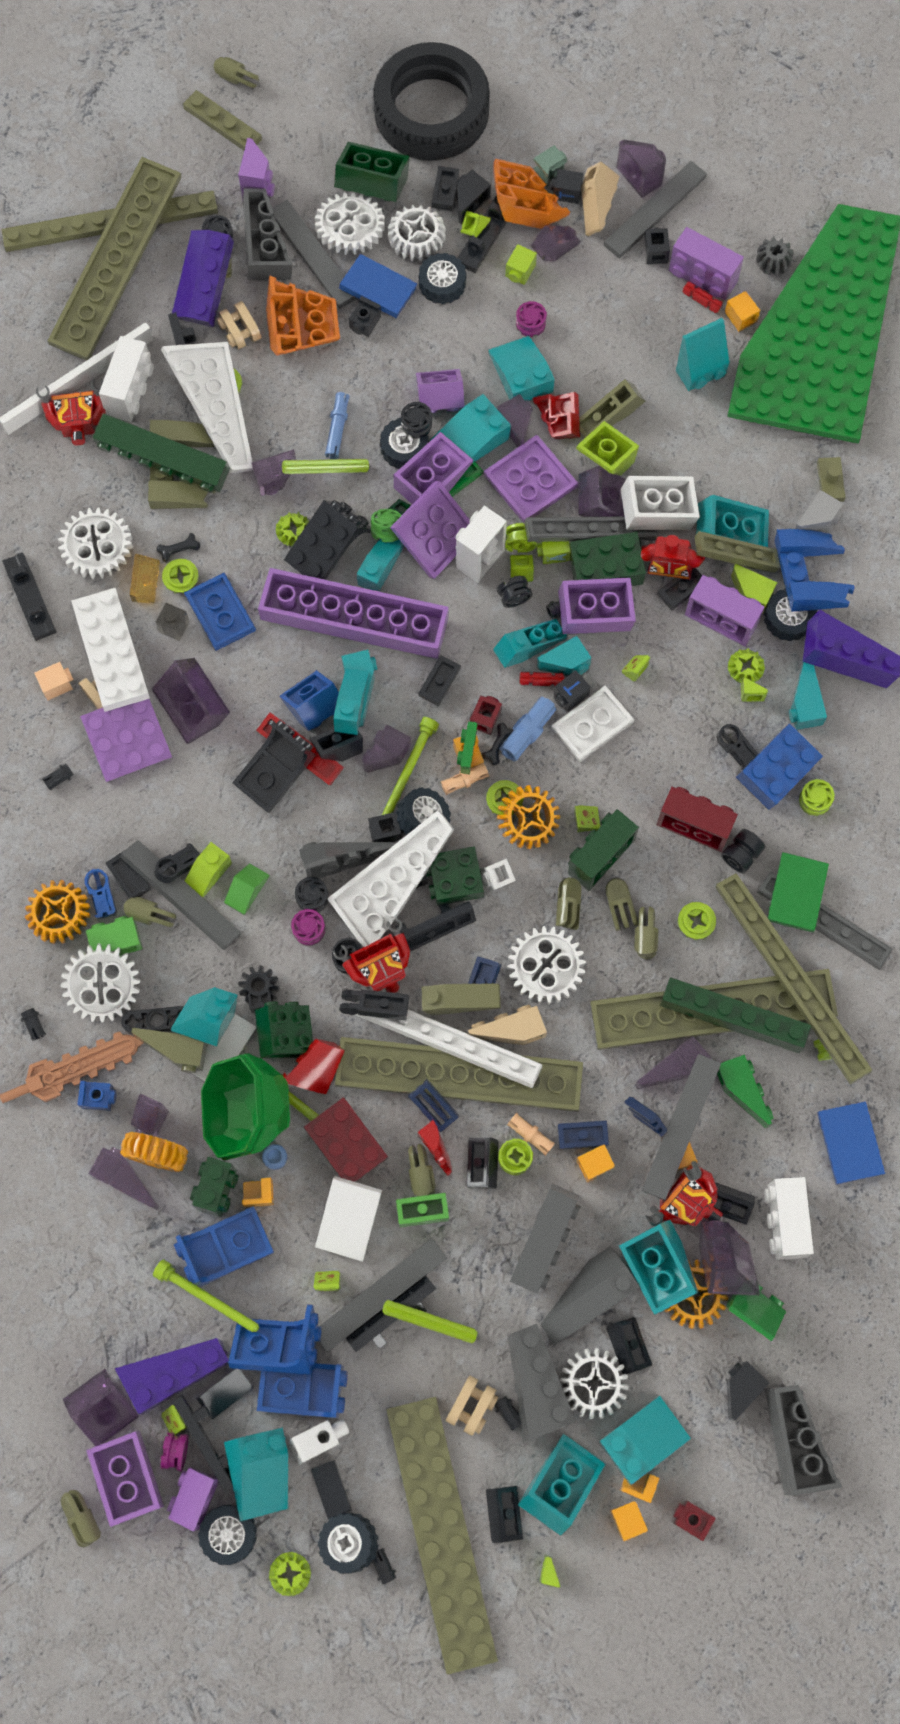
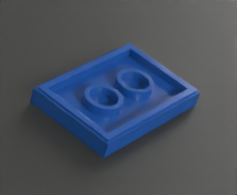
M360 254L340 282L339 289L358 299L363 296L381 305V311L397 318L416 290L418 283Z
M225 572L184 592L187 601L215 651L256 631L253 622Z
M866 1101L817 1112L836 1185L885 1174Z

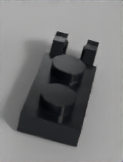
M347 989L342 991L341 997L343 1000L359 1001V1004H340L339 1010L343 1014L407 1020L410 999L408 994L361 989V991Z

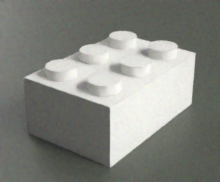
M120 336L99 392L106 415L132 422L133 416L137 415L140 407L141 395L144 396L146 392L148 376L151 377L154 369L146 342Z
M628 476L620 489L627 530H691L700 517L693 477Z
M485 505L480 511L474 512L470 518L469 525L466 528H461L455 538L456 569L476 583L480 582L505 551L507 521Z
M805 1177L774 1179L767 1185L768 1189L764 1190L765 1202L770 1205V1214H767V1224L773 1233V1239H770L771 1254H775V1260L806 1258L814 1254Z

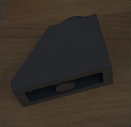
M473 169L467 174L462 175L457 182L458 222L460 224L464 222L466 211L474 213L491 197V184Z
M333 728L310 738L321 759L343 762L363 753V736L359 730L358 735L334 732Z
M748 1361L742 1364L737 1362L728 1371L731 1376L727 1379L728 1418L731 1421H736L770 1384Z

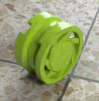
M525 523L511 524L506 527L505 548L508 551L513 552L514 549L517 550V553H525L537 547V542L527 541Z
M811 780L805 784L799 795L800 807L809 815H823L829 810L834 801V790L824 780Z
M512 1139L506 1141L501 1146L498 1162L504 1172L510 1175H520L530 1168L533 1161V1152L526 1141Z

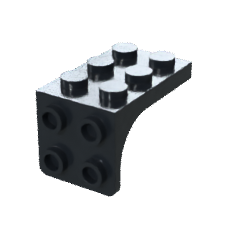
M323 500L284 560L302 575L326 580L349 545L361 534L371 533V527L368 525L370 522L363 516H356L352 513L353 508L343 501L339 503L336 500Z
M270 720L269 724L272 726L267 740L232 782V784L268 813L271 812L316 756L311 751L313 746L299 735L294 737L293 735L296 732L280 720L277 723Z

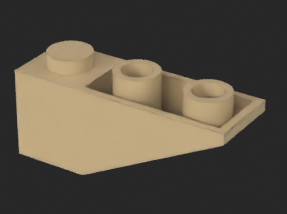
M603 162L587 168L581 186L585 232L587 236L600 232L604 228L605 219L611 208V201L617 190V183L620 177Z
M530 1005L518 1008L517 1013L509 1016L508 1013L500 1014L494 1017L495 1021L485 1024V1021L475 1023L471 1026L472 1029L468 1030L469 1035L481 1040L526 1045L543 1039L547 1035L538 1007H531Z

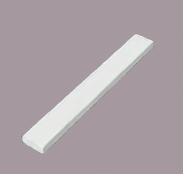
M146 323L124 336L146 342V345L154 340L151 329ZM118 341L47 386L50 390L49 400H52L51 396L73 393L92 381V379L106 372ZM42 389L41 391H39V394L41 396H45L47 394V389ZM35 394L0 417V423L7 435L44 412L41 405L43 402L42 398Z
M408 1010L407 1020L356 1014L358 1017L530 1088H533L542 1069V1064L411 1010Z

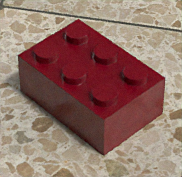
M671 786L656 825L722 852L738 814L728 806L713 804L710 799L704 796L696 797L691 795L685 788Z
M344 1097L304 1126V1130L340 1178L358 1182L388 1159L386 1153Z

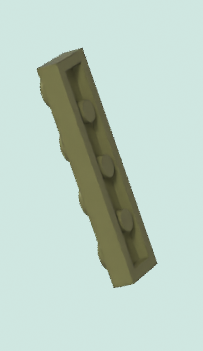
M195 90L183 103L184 110L243 151L245 150L247 138L252 139L256 145L262 140L260 133L198 90Z
M701 531L694 536L696 551L699 556L773 573L780 569L777 549Z

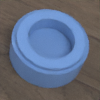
M272 1144L263 1151L262 1160L269 1169L278 1170L286 1164L287 1153L282 1146Z

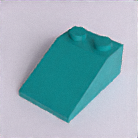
M723 318L682 337L676 372L688 392L695 388L700 389L707 382L714 379L719 380L727 373L730 361Z
M530 336L488 350L512 407L531 401L533 397L554 392L555 379L547 361Z
M482 394L465 405L429 442L441 432L472 458L473 462H476L509 440L511 424L489 399Z
M713 494L697 503L700 517L697 520L696 534L701 531L768 547V509Z
M671 1220L665 1221L619 1245L654 1315L698 1293L683 1243Z
M659 1396L599 1441V1443L628 1484L632 1485L689 1441L691 1437L661 1396Z
M283 1427L224 1442L240 1521L288 1509V1449Z
M563 1434L530 1483L518 1506L561 1536L574 1522L606 1464Z

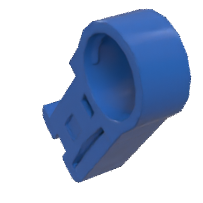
M100 869L89 871L84 881L88 894L93 896L92 900L97 914L94 916L97 919H103L116 915L117 910L108 875ZM98 873H101L105 877V884L103 887L101 885ZM92 875H94L98 890H94L89 886V879Z

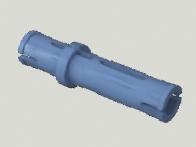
M344 392L336 393L334 409L330 413L331 425L325 457H329V459L339 458L344 423L348 419L346 412L350 396L348 394L345 396Z

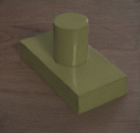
M841 457L818 458L817 468L820 490L838 501L844 502L846 497Z

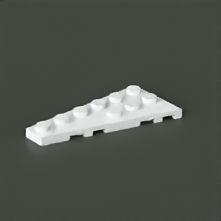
M228 342L163 346L161 351L221 458L227 461L230 467L229 472L252 471L254 467Z
M436 811L327 898L363 947L386 935L388 932L387 922H390V926L393 924L454 831V828L441 811Z

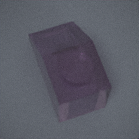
M520 394L497 406V410L511 424L510 438L517 448L526 442L531 423V413L533 412L529 401H524Z
M294 449L251 463L261 496L266 494L273 495L284 488L291 474H284L282 472V463L284 460H296Z
M140 1094L131 1125L136 1129L135 1132L157 1137L169 1111L162 1103Z

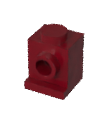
M480 695L470 722L477 723L478 731L492 735L502 710V703L492 696L484 697ZM489 713L491 717L489 718L487 716H484L483 714Z
M685 1501L684 1505L679 1503L672 1516L676 1518L673 1524L700 1541H704L716 1519L689 1501ZM691 1515H696L698 1518L695 1525H691L688 1521Z

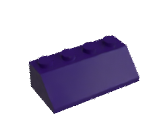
M212 230L191 231L172 313H177L179 320L214 328L234 244L229 234Z

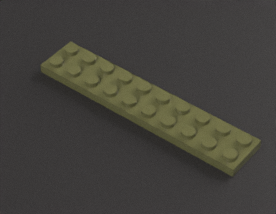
M141 157L47 340L49 345L86 361L90 359L182 178L180 172Z
M829 969L805 972L837 1017L838 1012ZM776 976L698 986L801 1022H807ZM664 991L590 1002L597 1050L734 1031L660 1006Z
M341 1037L340 1047L345 1052L337 1068L336 1087L409 1094L428 1079L444 1098L579 1112L583 1062L523 1056L542 1064L541 1072L533 1088H530L431 1046ZM427 1088L424 1089L429 1096L434 1097Z
M432 1397L386 1409L446 1673L449 1675L498 1662L437 1399Z

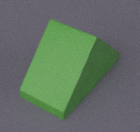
M249 863L234 876L224 904L245 915L270 875Z

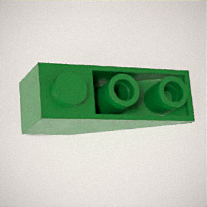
M745 1055L722 1062L717 1072V1077L723 1092L764 1128H768L772 1124L773 1114L770 1107L764 1104L762 1099L764 1092L761 1084L755 1082L753 1077L755 1069L751 1060H747Z

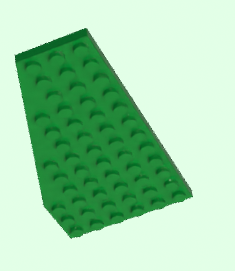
M843 204L837 205L741 353L727 417L859 444L899 236V215Z

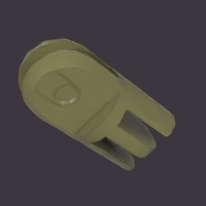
M220 57L214 62V70L221 78L235 85L242 83L252 88L257 86L255 83L243 78L246 75L259 81V76L245 70L244 64L229 57Z
M574 877L565 878L559 883L556 926L578 930L582 889L581 884Z
M620 878L611 879L607 883L605 891L615 930H621L616 908H619L624 928H630L625 910L627 905L634 926L639 925L628 885Z
M135 897L128 899L124 904L125 914L129 918L133 917L134 921L149 926L153 922L168 927L174 925V923L155 917L156 913L176 919V914L159 909L156 902Z
M644 906L639 909V927L635 928L634 948L638 956L649 960L656 955L658 950L659 929L655 927V910L650 906L648 926H646V909Z
M417 1144L416 1151L415 1146L412 1145L408 1149L411 1169L408 1171L412 1191L416 1196L435 1194L436 1184L433 1167L428 1163L426 1149L423 1144Z
M69 1490L68 1493H64L61 1497V1506L68 1519L66 1522L78 1546L82 1548L88 1547L100 1538V1529L92 1515L91 1509H88L80 1492Z

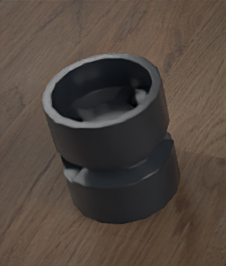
M741 829L733 839L734 844L727 846L722 852L721 857L732 869L745 874L754 863L753 859H757L766 846L753 832Z

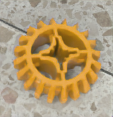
M531 785L525 786V791L521 786L516 788V793L512 790L509 791L510 799L507 797L502 798V802L506 806H498V810L504 812L503 815H497V819H503L504 822L499 824L498 828H506L502 836L507 837L511 835L509 839L510 844L518 840V848H522L524 843L526 849H531L533 844L536 848L541 847V841L547 844L549 842L547 835L550 837L555 836L551 828H559V825L554 823V820L561 817L560 815H554V811L558 810L559 806H551L555 798L546 799L548 791H543L540 794V787L538 786L533 789V792ZM522 798L535 800L534 804L530 805L529 808L516 804ZM541 808L545 812V824H543L544 821L539 816ZM512 810L518 818L516 829L512 823ZM531 812L533 820L526 822L525 818L527 817H524V815ZM529 826L540 830L533 837L522 835V832Z
M51 880L50 887H47L45 884L41 885L43 889L41 892L34 889L33 892L36 897H28V901L32 905L25 906V910L30 912L25 915V919L31 921L28 927L30 930L34 929L33 934L36 937L41 935L42 941L46 942L50 939L52 944H55L57 938H59V941L64 944L66 941L65 937L68 936L72 941L74 940L72 934L75 931L79 935L82 933L79 929L80 926L87 927L88 924L83 919L90 918L89 912H86V910L90 909L89 903H84L88 898L85 894L81 895V888L77 887L74 889L72 882L66 885L64 880H60L57 886L55 881ZM59 895L66 896L65 898L62 897L57 901H53L50 899L54 896ZM75 902L76 911L71 920L68 913L72 908L71 905ZM45 905L47 912L43 916L44 919L40 921V911L42 906ZM51 906H53L55 909H58L59 911H62L61 913L65 918H63L60 914L58 915L57 913H54V910L51 908ZM57 923H63L66 925L64 927L57 929L49 928L50 926L53 927Z
M129 1132L126 1133L121 1144L120 1153L123 1157L158 1169L180 1172L183 1171L188 1159V1150L184 1146L152 1135Z
M688 1260L693 1278L694 1274L701 1275L709 1281L712 1287H701L697 1283L696 1278H694L697 1290L699 1292H706L696 1297L698 1301H694L693 1297L683 1300L691 1305L694 1315L685 1313L677 1304L665 1309L664 1312L667 1313L670 1310L675 1312L670 1317L672 1321L678 1316L681 1317L679 1326H683L686 1320H688V1328L693 1329L695 1321H697L699 1329L704 1328V1319L708 1325H712L711 1315L716 1319L721 1317L716 1309L723 1311L726 1309V1306L721 1304L720 1300H728L727 1295H721V1291L727 1290L728 1287L727 1285L719 1287L718 1283L723 1281L724 1277L719 1276L715 1279L713 1275L717 1273V1268L712 1269L709 1273L707 1271L709 1263L705 1262L702 1268H699L700 1262L695 1260L693 1267H691ZM714 1294L710 1309L702 1314V1299L705 1296Z

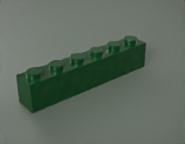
M102 414L92 437L97 444V448L104 452L114 451L125 460L130 461L132 458L145 468L150 469L152 466L159 469L158 471L166 476L171 477L172 474L178 476L186 484L191 485L192 482L199 484L201 489L210 493L213 490L220 493L230 470L225 460L106 414Z
M671 977L668 980L660 1006L796 1053H800L804 1049L811 1025Z

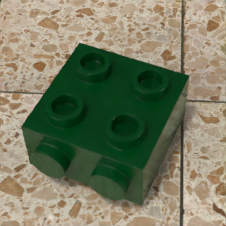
M475 846L440 852L426 872L427 877L431 876L433 885H429L431 900L436 899L437 906L445 903L451 904L484 898V889Z
M272 1001L264 1003V1007L255 1010L260 1058H298L307 1052L308 1047L313 1042L309 1005H299L297 1001L279 1005V1002Z
M207 1157L206 1162L201 1163L198 1176L201 1179L199 1185L193 1187L190 1200L193 1201L192 1206L198 1211L221 1218L223 1212H228L231 1198H228L231 1188L235 1189L239 1174H236L237 1169L232 1163L212 1157Z

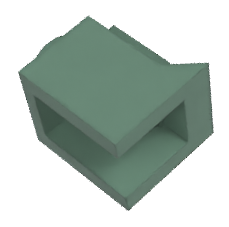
M555 145L533 159L538 165L533 170L546 183V187H548V182L550 179L552 180V177L556 178L558 169L564 170V165L567 163L566 155L564 152L559 151Z

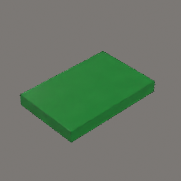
M782 852L767 916L769 921L813 933L817 923L829 863Z

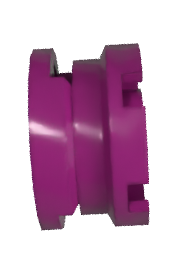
M528 301L519 306L516 313V328L521 332V335L533 337V335L539 336L546 328L547 316L545 308L535 301Z
M313 909L299 911L294 915L291 922L294 938L305 946L318 944L325 935L326 927L323 917Z
M167 1432L168 1436H165L163 1455H161V1469L168 1470L171 1467L182 1472L188 1452L189 1435L175 1436V1433Z

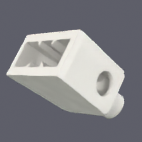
M343 1419L332 1425L327 1420L291 1438L288 1444L298 1465H301L339 1445L338 1439L349 1434V1429ZM324 1434L326 1442H319L317 1436Z

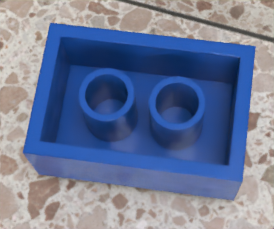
M789 723L758 753L736 778L770 810L810 771L823 755Z

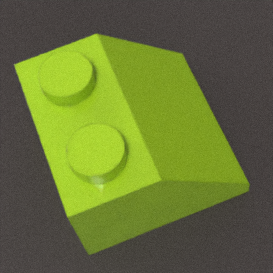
M603 421L577 445L576 449L609 473L621 476L634 464L639 445Z

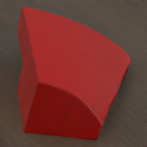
M571 392L557 396L547 394L533 397V403L538 406L542 414L540 416L543 422L547 423L548 431L552 438H580L579 398L577 393Z
M315 1039L308 1047L307 1052L297 1058L296 1062L298 1065L288 1075L284 1073L283 1077L290 1085L327 1094L345 1050L334 1042Z
M432 1120L417 1133L433 1154V1159L448 1176L452 1173L450 1157L434 1120Z

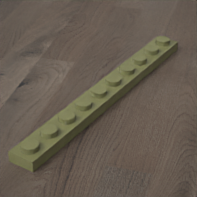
M214 190L171 198L158 224L218 214ZM115 208L3 228L1 230L4 248L6 252L102 235Z
M737 873L717 883L715 888L803 1017L811 1025L812 1030L851 1085L870 1074L872 1068Z

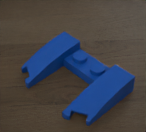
M777 529L774 542L778 552L791 612L848 608L850 602L846 600L847 593L853 595L854 585L810 581L804 557L844 554V547L837 545L829 533L803 529Z

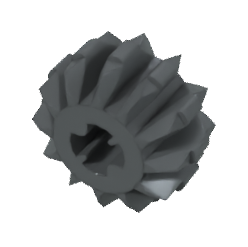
M774 236L771 238V241L765 239L763 244L758 247V254L756 256V262L760 263V270L766 269L767 274L770 271L774 272L775 276L779 271L785 273L787 267L792 265L794 255L793 249H790V242L783 243V238L777 241Z

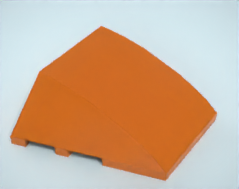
M495 159L493 169L498 204L506 222L542 229L570 214L567 207L562 208L557 203L559 198L555 194L548 193L545 189L546 183L532 167Z
M269 276L266 313L270 348L277 356L332 343L340 339L336 299L311 290L306 292L295 288V284L289 283L287 285L276 281L275 277Z

